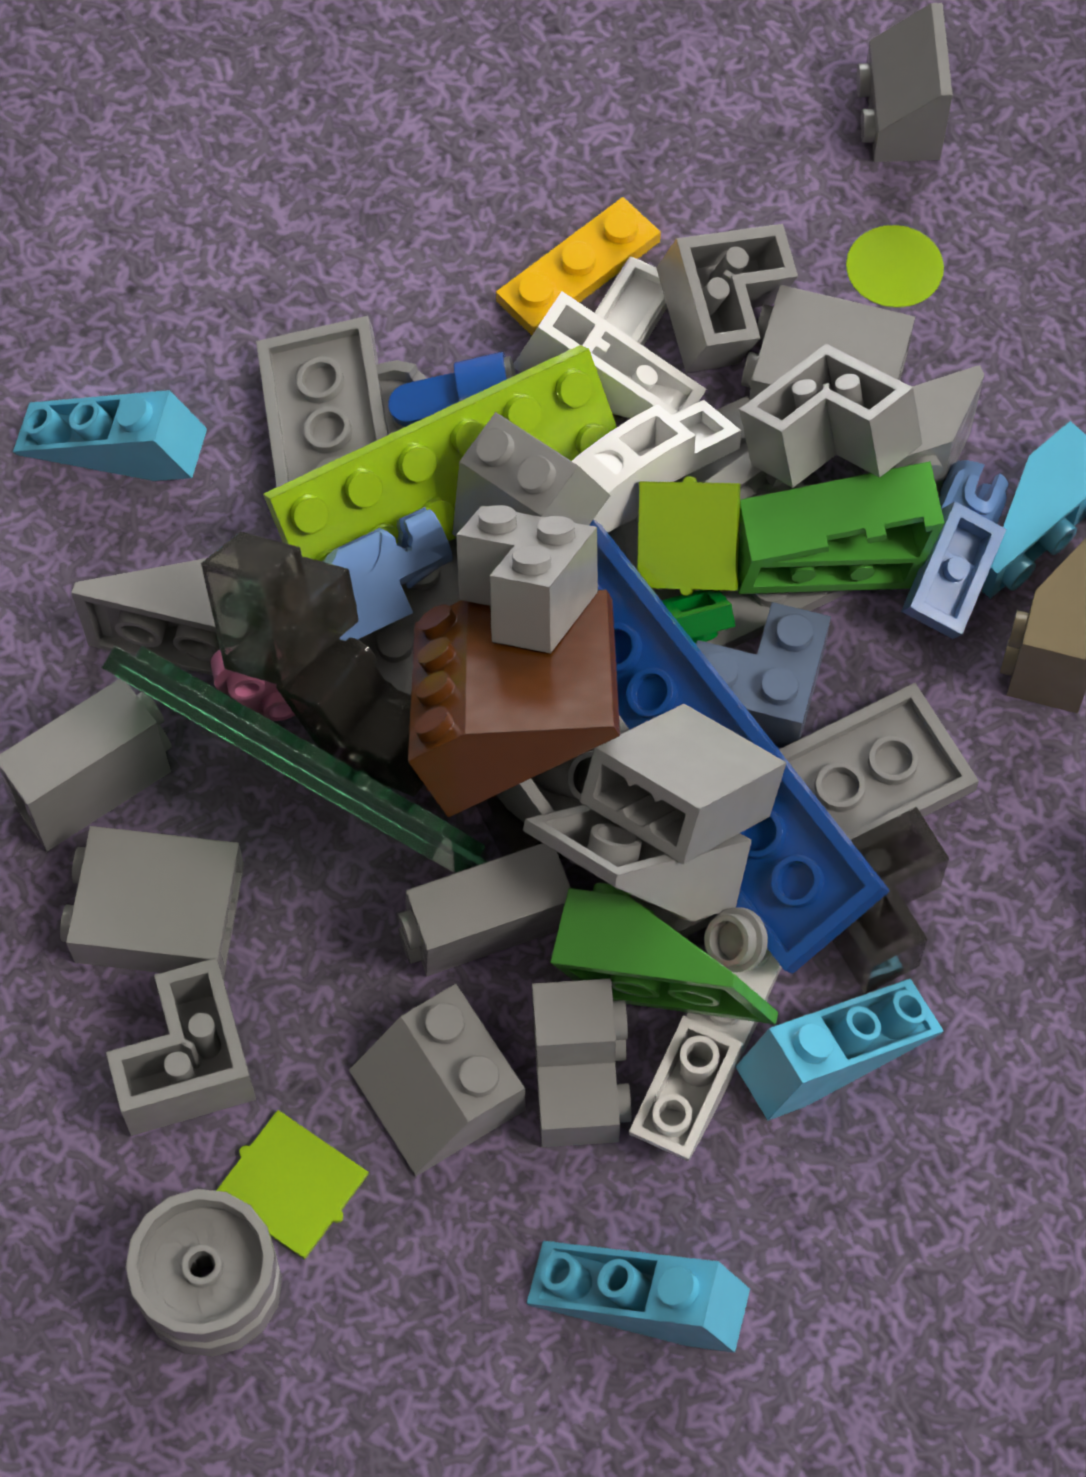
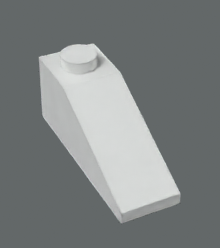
M561 291L514 362V368L519 372H523L579 345L587 347L592 355L612 414L630 419L657 404L673 415L698 403L706 391V388L563 291Z

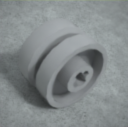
M195 1189L170 1196L144 1216L130 1239L126 1271L132 1296L139 1306L143 1317L160 1340L185 1354L214 1357L243 1348L265 1330L279 1306L283 1278L268 1227L249 1204L227 1192ZM207 1266L215 1267L210 1275L202 1278L201 1268Z

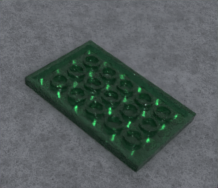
M114 646L102 668L449 870L458 873L488 862L480 857L486 847L484 844L415 803L406 800L365 774L356 771L320 748L299 738L268 718L247 708L204 681L185 672L145 647L140 646L136 655L132 656L119 647Z

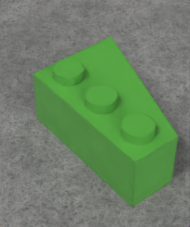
M931 461L890 469L880 478L869 473L740 499L738 594L911 588L918 570L925 564L945 524Z

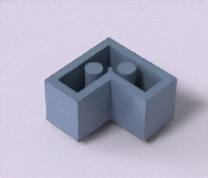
M772 602L757 654L697 640L696 645L776 747L783 748L802 737L826 648L831 616Z

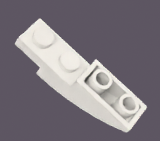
M705 400L673 415L657 404L629 419L572 460L611 495L594 520L600 523L608 533L636 519L639 514V481L674 482L740 449L741 430Z
M767 949L763 960L758 966L746 972L733 973L767 1002L782 967ZM689 1012L686 1017L683 1016L629 1130V1135L689 1162L735 1073V1066L740 1062L758 1022Z

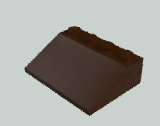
M598 590L597 594L551 653L492 642L491 606L463 600L450 606L442 604L426 612L420 621L415 623L408 762L448 818L620 736L613 601L607 590Z

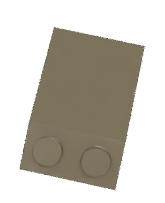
M1086 538L1035 590L1029 613L1017 610L1000 669L1001 674L1011 676L1006 696L1078 713L1086 692Z

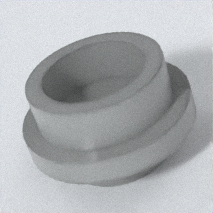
M736 907L721 911L709 923L705 932L704 943L707 954L728 970L735 973L746 972L758 966L763 960L767 950L768 936L764 923L756 913L747 908Z

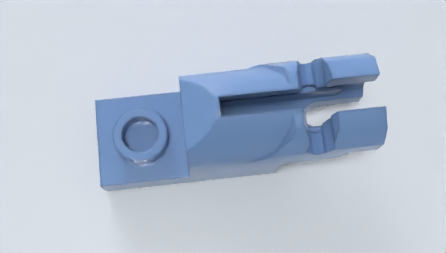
M968 460L957 461L949 469L940 490L941 496L939 498L945 524L925 564L918 570L901 610L904 614L952 639L963 634L1007 530L997 523L1006 503L1008 481L1000 473L994 477L992 484L983 483L976 490L985 465Z
M424 507L397 520L399 531L397 544L392 534L384 529L377 528L358 539L336 548L327 555L318 565V570L336 610L328 612L326 607L314 609L293 621L295 629L281 635L291 658L302 665L308 664L413 613L401 585L406 584L408 589L412 588L439 567L453 561L449 542L439 520L431 509L426 510Z

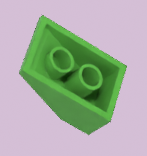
M606 883L594 884L593 891L568 888L550 963L572 980L611 979L613 1001L625 1000L626 1004L776 1025L777 1010L733 972L656 917L652 910L641 906L631 898L632 894Z

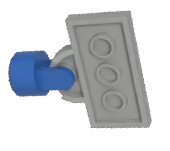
M368 316L256 341L276 486L279 487L515 376L516 372L511 356L506 357L502 351L454 362V373L427 378L418 370L414 363L395 360L378 364L373 327Z

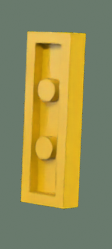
M622 197L497 290L496 302L526 331L533 335L561 291L580 303L620 273L630 256L638 259L660 242L661 232Z

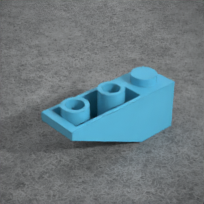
M170 390L31 402L28 405L13 452L20 456L151 481L190 479L193 477L207 428Z
M1071 421L1028 457L1003 526L1007 530L983 585L982 592L990 599L1005 586L1011 591L1020 587L1033 573L1036 567L1034 561L1046 550L1052 555H1056L1063 550L1077 532L1075 525L1086 517V434Z
M910 978L769 1028L735 1067L769 1121L812 1104L935 1038L944 1030Z
M543 1241L527 1304L684 1346L735 1353L750 1288L719 1261Z

